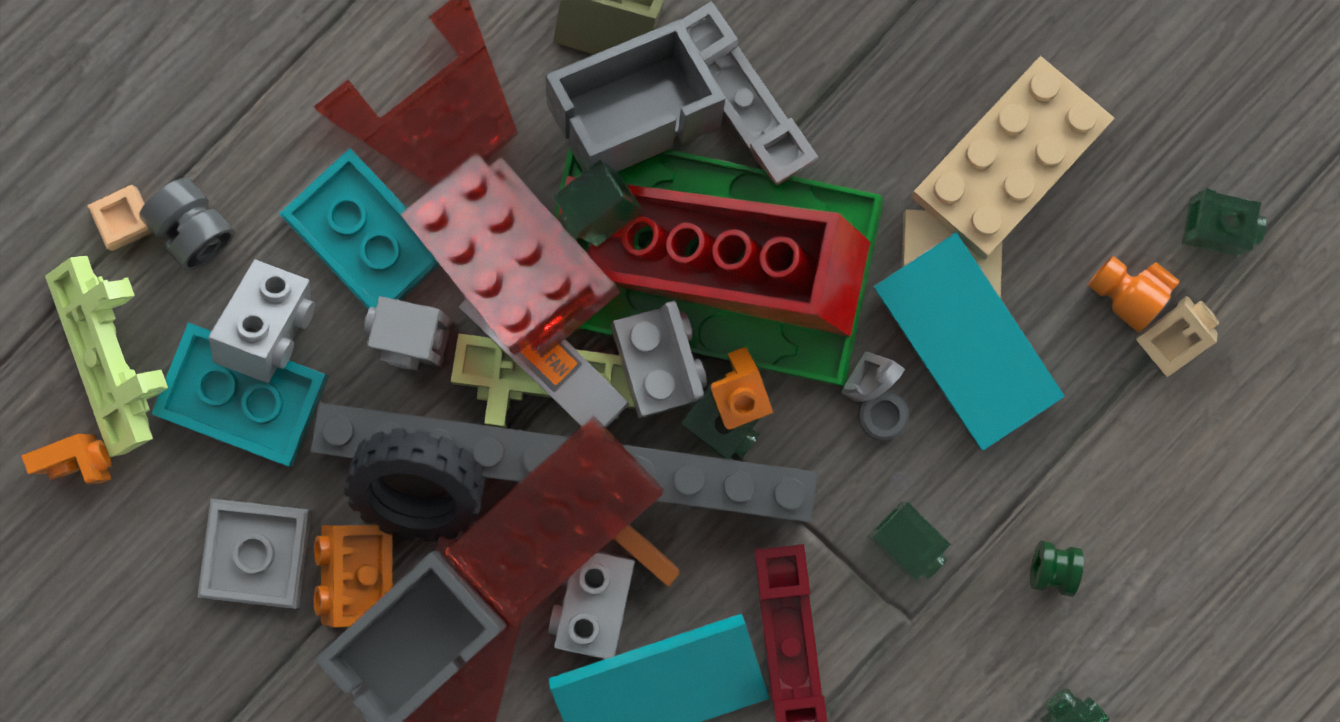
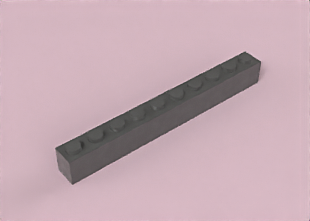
M318 403L311 452L353 458L361 441L364 439L370 441L371 436L377 432L383 431L385 434H391L392 429H406L407 433H416V430L431 432V437L440 439L443 436L454 441L453 446L458 449L462 447L467 449L472 454L471 460L473 462L478 461L483 468L482 476L805 522H811L818 475V472Z

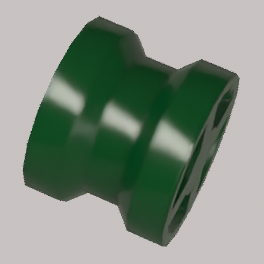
M1040 541L1035 549L1031 564V588L1041 591L1046 590L1048 587L1056 588L1061 595L1074 597L1082 579L1084 567L1083 550L1075 547H1068L1066 550L1056 549L1053 543Z

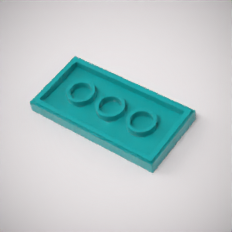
M957 232L951 234L872 287L980 450H985L1065 397Z
M742 613L548 678L550 690L563 722H702L769 699Z

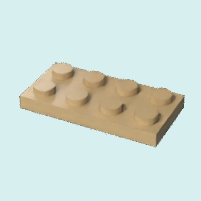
M1040 56L914 190L911 198L952 233L957 232L964 244L985 261L1111 124L1114 117Z

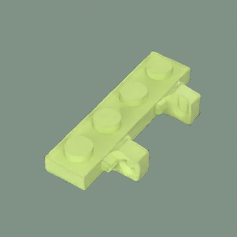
M88 256L70 257L45 275L107 452L111 458L127 454L153 439L146 412L150 410L146 399L161 394L168 389L162 370L136 374L134 369L130 370L124 360L116 337V328L113 323L116 318L112 308L127 303L135 296L129 278L108 282V280H103L102 276L96 277Z
M458 333L451 383L478 388L477 399L488 401L485 425L507 429L505 420L507 410L510 409L511 400L522 401L523 394L552 398L491 338ZM575 349L628 401L629 405L626 408L635 409L620 356ZM605 430L595 440L585 431L583 439L603 442Z

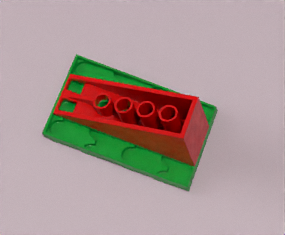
M569 146L533 304V309L546 322L614 337L610 325L614 320L660 309L665 303L676 301L679 312L684 311L691 324L692 340L688 341L692 354L730 362L728 353L746 347L759 369L842 387L845 386L869 276V267L871 266L877 238L879 220L884 204V198L881 195L791 176L784 182L776 185L763 169L670 149L599 179L592 186L579 185L576 187L577 191H583L582 194L573 191L575 185L583 182L589 184Z

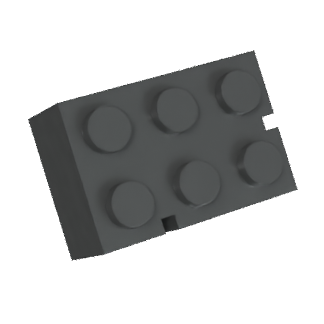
M680 19L546 74L547 106L565 140L570 138V149L585 177L589 175L597 177L598 180L673 148L674 137L676 136L681 144L721 127L726 98ZM586 178L589 184L595 181L593 178Z
M442 551L431 552L318 655L315 661L345 695L358 688L364 682L368 685L370 690L360 695L353 701V704L369 722H404L467 664L468 660L479 653L508 625Z

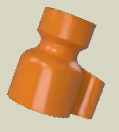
M1112 255L1091 278L1087 286L1100 296H1109L1112 299V311L1114 314L1139 333L1166 305L1171 297L1170 293L1179 284L1180 280L1157 262L1139 275L1130 276L1127 273V266Z

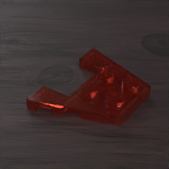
M450 0L429 16L431 23L459 57L385 115L378 117L349 80L345 81L314 105L322 117L442 194L518 135L469 0Z

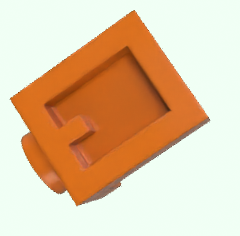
M746 347L728 353L734 371L725 374V379L714 382L710 386L726 429H733L773 413L759 370Z
M75 434L21 455L28 474H48L49 480L74 473L79 470V467L86 484H99L111 480L108 470L112 465L111 458L104 442L97 440L95 434Z

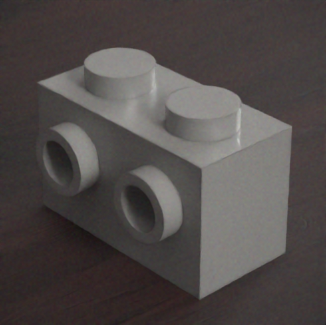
M254 259L209 336L213 363L269 383L277 367L283 369L287 365L294 348L293 338L298 329H306L313 317L315 302L311 301L310 280Z
M379 296L377 308L370 307L364 324V336L369 337L368 347L380 352V361L389 363L388 365L418 371L419 363L443 367L453 320L440 309Z
M583 547L575 548L574 557L564 556L559 578V585L567 586L563 606L554 604L548 634L556 635L554 648L603 659L616 655L636 559Z

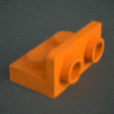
M322 525L321 536H316L314 541L315 564L321 566V586H316L314 590V611L316 616H321L322 625L350 627L392 589V534L389 535L380 531L378 525Z

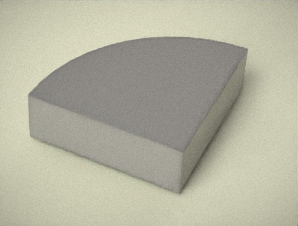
M866 351L841 393L856 402L872 400L893 386L905 369L893 360Z

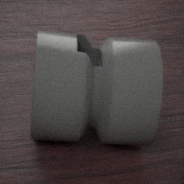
M180 178L164 186L149 198L139 212V218L157 239H168L166 250L185 271L195 270L214 259L230 244L235 235V230L216 209L207 210L209 200L190 178Z

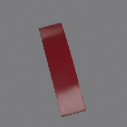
M804 544L754 550L775 722H827L809 594L811 593Z

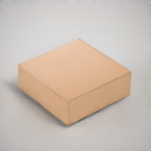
M133 185L87 205L106 248L111 251L152 233L139 218V212L144 202L138 188Z

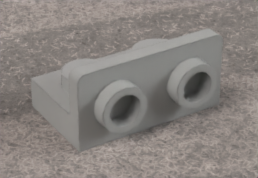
M676 301L667 302L660 309L614 320L610 324L638 419L690 405L704 397L702 388L707 386L705 370L699 359H693L688 341L692 340L691 324L687 314L684 311L679 312Z

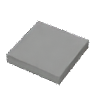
M211 499L197 598L299 608L312 510Z

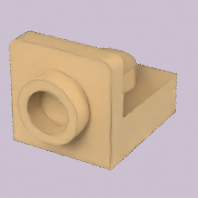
M1186 296L1178 302L1177 307L1137 335L1136 340L1166 377H1169L1217 342L1218 333L1214 327L1219 325V322L1202 301L1194 304Z

